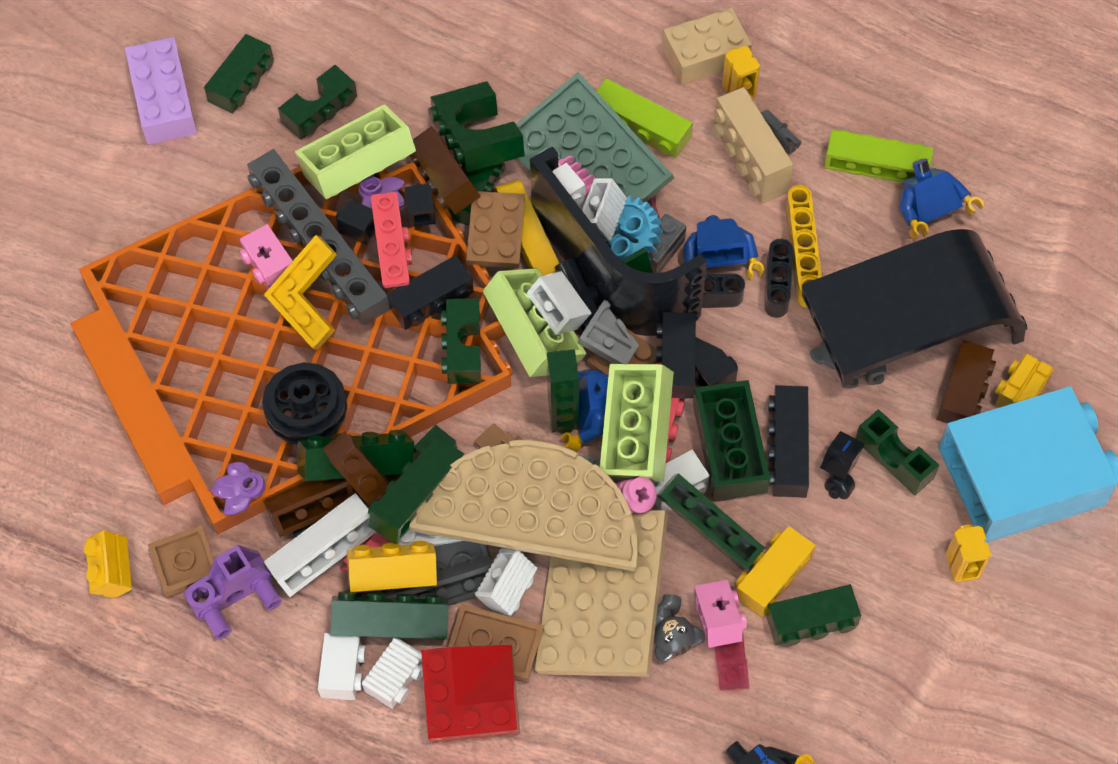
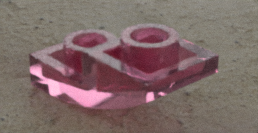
M742 633L741 642L715 646L720 690L749 689L748 667Z

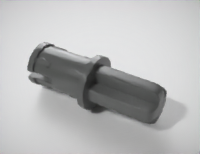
M766 109L761 112L778 141L789 153L795 152L796 150L790 142L799 148L802 141L787 128L788 125L786 123L780 122L769 110Z

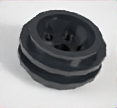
M306 362L287 366L276 373L266 385L262 399L265 418L270 429L278 438L293 445H298V440L307 439L309 436L318 435L330 438L336 434L345 421L348 408L343 383L336 374L320 364ZM316 390H319V391H321V392H323V393H322V394H319V393L316 392ZM327 405L322 412L319 411L320 406ZM286 411L293 412V415L291 417L285 416L284 413Z

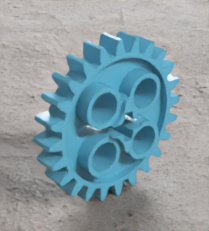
M628 196L625 201L626 204L623 205V213L620 214L621 217L618 219V226L615 227L616 230L612 240L606 241L620 260L643 247L647 250L648 254L649 252H657L658 250L653 245L661 243V239L657 235L663 233V230L659 227L662 222L654 208L647 201L643 202L639 197L634 201L631 196Z

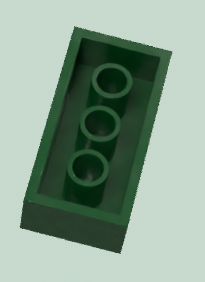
M749 380L695 387L693 406L706 470L710 475L709 484L713 501L768 493L770 475Z

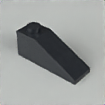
M696 337L695 380L702 387L736 382L738 366L731 356H727L722 349Z

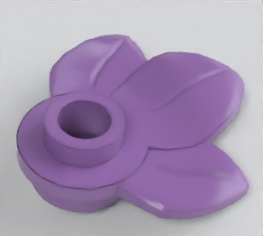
M367 177L362 180L359 186V194L363 198L362 204L372 209L371 195L396 192L399 209L403 208L405 201L398 191L403 188L405 182L396 177H387L382 180L377 177Z
M242 462L229 464L227 468L228 475L217 479L211 487V492L215 496L226 499L224 514L226 516L236 515L245 511L251 500L259 498L265 491L263 476L258 472L251 471L249 466Z

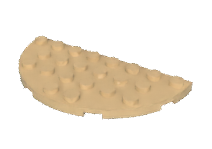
M514 440L509 441L508 444H500L493 447L488 445L459 458L450 465L452 468L445 479L433 491L434 495L429 502L426 503L425 501L416 511L417 516L409 525L410 531L636 571L637 535L631 510L623 494L599 466L593 465L586 459L578 456V453L552 443Z

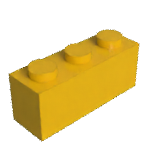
M790 526L783 533L778 531L769 543L771 546L766 553L762 552L753 562V569L749 573H742L735 583L739 601L762 618L766 614L768 604L778 600L814 555L816 545Z
M414 541L411 545L386 543L382 547L371 548L368 545H358L353 549H347L350 592L437 585L436 552L433 543Z

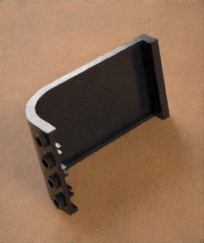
M551 147L530 159L531 204L546 236L563 259L577 258L588 284H593L598 291L599 307L604 300L608 301L611 305L609 309L616 319H621L626 328L634 334L643 336L657 335V322H662L663 312L696 313V321L700 318L707 261L701 254L677 268L661 273L642 272L627 266L615 255L552 172L559 167L556 150Z
M969 229L941 232L802 284L804 302L844 387L853 384L854 376L984 327L1004 324V327L1010 325L1013 331L1011 340L1013 345L1024 341L1025 331L1027 330L1026 321L1017 310L1014 297L1008 292L1002 274L997 271L990 251L986 249L979 234Z

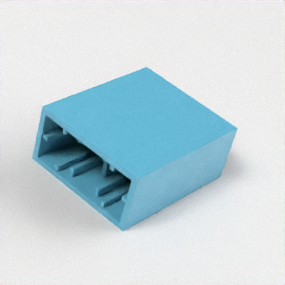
M1071 386L947 423L938 446L973 526L983 527L986 543L1103 507L1107 504L1118 485V457L1112 450H1102L1095 436L1098 432V420L1095 411L1088 402L1079 403Z

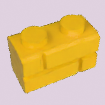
M748 46L733 48L726 53L722 86L726 93L745 87L753 99L757 94L760 64L753 57Z
M1024 354L1020 361L1015 359L1007 372L1011 375L1009 380L1005 381L1002 379L995 391V394L998 395L995 403L996 406L1000 408L1039 396L1053 373V367L1042 361L1039 362L1037 358L1029 354Z
M967 524L956 529L945 554L948 565L951 566L950 571L954 582L959 583L979 579L991 557L989 545L985 542L986 536L983 527H973Z
M103 530L85 539L84 553L87 557L86 578L89 581V592L108 598H117L132 590L127 536Z

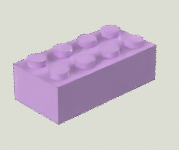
M170 37L125 47L140 121L147 144L150 145L198 134L175 38Z

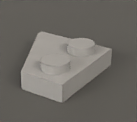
M604 300L579 338L578 344L613 364H629L639 344L626 331V326L621 319H616L609 309L611 305L608 301Z

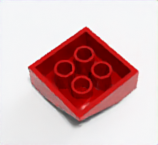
M512 645L445 647L421 650L428 740L435 743L520 734Z

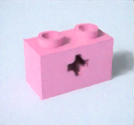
M268 224L239 239L242 247L239 253L246 265H252L254 268L252 273L259 284L264 283L267 289L273 285L293 262Z
M728 580L694 586L695 606L708 648L741 642L742 629H746V619L743 611L738 612V594L736 590L731 591Z

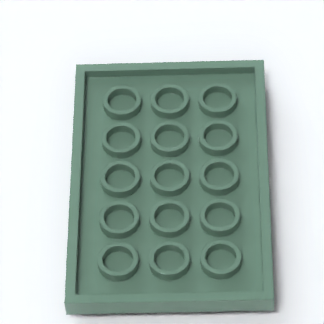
M579 72L516 124L523 134L525 156L518 159L529 171L530 159L553 147L558 153V160L564 159L567 156H573L575 162L582 164V169L586 168L589 171V175H594L596 178H612L625 196H631L634 201L638 197L643 202L648 201L674 179L673 174Z

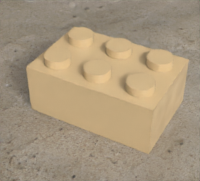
M732 8L663 29L662 49L681 85L723 72L725 55L729 50L742 46H748L750 50L752 49V44Z

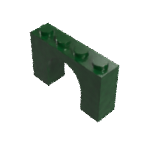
M488 81L430 97L431 107L428 108L430 119L432 122H436L440 136L444 135L448 149L453 150L455 160L458 164L461 163L466 173L525 156L523 134L514 121L480 130L464 127L471 122L498 115L496 94Z

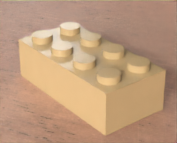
M745 87L718 97L716 109L714 110L713 132L724 143L727 156L729 158L732 157L735 161L739 175L745 177L752 196H756L759 202L763 204L787 194L790 187L793 163Z

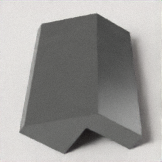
M469 541L434 546L436 552V586L380 591L385 594V598H396V594H412L414 599H425V595H441L443 600H448L449 605L476 597L475 592L478 591L477 588L481 586L480 583L483 582V578L489 572L488 569L491 568L492 561L489 557L487 546Z

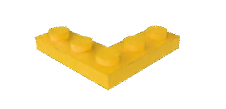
M317 235L313 237L264 294L304 340L316 350L326 342L335 329L305 298L303 293L337 256L335 251Z

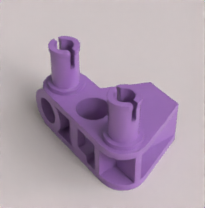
M240 545L215 557L208 576L195 582L184 592V597L197 619L206 621L216 640L226 637L232 631L220 611L256 591L266 610H272L282 602L281 597H279L271 584L273 575L265 565L260 553ZM207 597L205 602H198L201 598Z

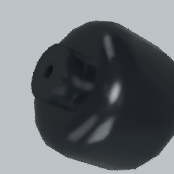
M831 474L824 486L829 491L828 493L831 498L837 499L839 497L845 500L849 498L855 489V481L850 474L845 481Z

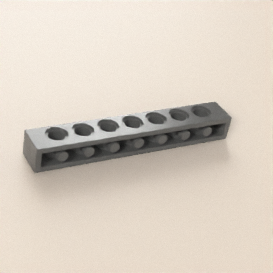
M272 149L248 163L250 175L247 178L254 189L258 188L261 191V197L266 206L274 208L276 211L274 213L282 226L287 225L290 229L288 230L289 235L294 243H300L304 249L312 240V237L317 235L337 254L320 274V277L323 281L328 280L331 283L332 292L339 301L341 299L344 300L347 304L345 306L351 318L353 320L357 318L362 326L389 311L390 306L386 293L277 152ZM343 273H348L346 276H339ZM357 292H363L361 295H353Z

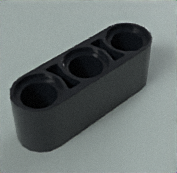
M782 238L772 241L767 258L764 307L766 313L774 318H780L787 313L791 297L793 247L788 240ZM778 299V300H781L782 302L778 303V302H775V301H773V300Z
M733 273L706 274L704 290L711 292L703 293L702 308H725L740 305L743 301L745 289L744 279L740 275ZM728 289H735L737 291L730 292Z

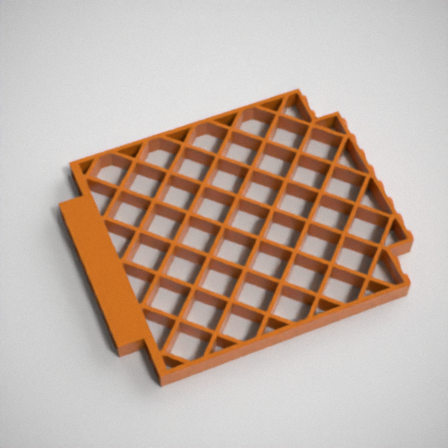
M414 162L390 173L385 168L381 172L373 174L374 177L380 180L387 177L399 178L405 182V185L411 182L414 184H427V181L421 175ZM300 166L291 170L302 186L310 183L303 175ZM361 182L343 191L359 194ZM403 187V188H402L401 190H399L398 192H399V193L402 195V197L404 198L405 205H406L405 192H404V187ZM251 188L79 268L82 279L99 310L70 323L163 505L195 491L217 534L267 510L263 502L264 500L309 482L304 481L297 472L296 464L287 462L293 444L282 440L275 459L242 451L252 423L269 427L264 410L258 409L266 385L276 373L282 370L274 368L283 343L316 350L294 328H290V323L282 314H280L277 324L245 317L254 294L264 295L268 290L264 283L259 284L252 273V270H254L252 265L248 274L218 267L227 244L242 248L239 239L250 234V232L234 229L239 215L249 210L272 214L268 226L275 236H278L282 225L275 216L274 212L276 211L272 206L268 208L264 203L261 191L258 188ZM431 190L435 218L448 238L421 232L422 226L409 227V229L407 228L409 242L404 243L405 249H410L411 255L414 248L447 255L446 260L456 255L457 258L461 257L466 265L467 246L464 242V235L458 226L454 227L449 210L442 208L436 195ZM341 192L336 196L325 199L322 208H320L337 230V212L334 210ZM376 232L373 234L371 238L376 239ZM192 237L213 241L205 263L175 257L180 243ZM279 240L292 260L303 249V246L300 244ZM357 241L353 252L375 280L382 281L380 263L363 260L369 242L365 245ZM134 264L154 268L144 292L116 285L121 271ZM466 265L479 286H473L474 292L468 298H479L480 335L467 336L461 340V343H464L466 346H480L497 375L492 377L481 374V383L452 384L447 399L433 407L408 400L417 375L448 383L447 374H442V364L422 360L430 336L441 338L442 333H447V326H442V321L436 320L438 314L426 318L417 327L407 329L420 333L412 357L378 349L386 325L404 329L391 310L372 320L375 324L367 346L334 338L342 314L349 315L345 307L347 304L343 299L339 301L333 294L307 289L303 293L305 298L314 307L330 311L327 322L335 329L326 342L315 351L311 363L323 366L327 354L361 361L352 387L343 385L348 408L345 421L336 434L346 431L351 436L361 435L348 431L357 405L392 413L386 431L380 434H388L391 430H402L412 437L511 387L512 368L506 360L502 361L500 358V350L495 340L505 336L506 333L499 320L482 328L488 307L490 306L483 293L490 279L484 266ZM408 270L409 281L422 273ZM168 272L198 279L189 302L159 296ZM211 282L241 289L233 313L202 306ZM397 287L387 288L386 293L394 290ZM108 300L138 307L127 332L124 333ZM152 311L181 317L172 342L142 335ZM196 321L226 328L217 353L186 346ZM239 332L271 339L261 364L230 357ZM134 350L165 357L154 384L149 380ZM179 361L210 368L200 394L169 387ZM372 364L406 372L397 398L363 390ZM223 372L255 379L245 405L213 398ZM462 386L469 388L460 393ZM316 390V392L319 393V394H322V393H323V392H321V391H319V390ZM162 401L194 409L182 437L179 436ZM207 412L239 420L229 447L197 440ZM403 416L410 418L401 423ZM189 454L222 461L223 464L217 479L228 475V465L235 462H242L247 464L250 469L269 473L264 493L259 498L252 499L248 508L239 514L226 516L224 512L220 513L218 508L224 509L226 499H221L211 491L209 492ZM281 477L289 478L288 480L280 483Z

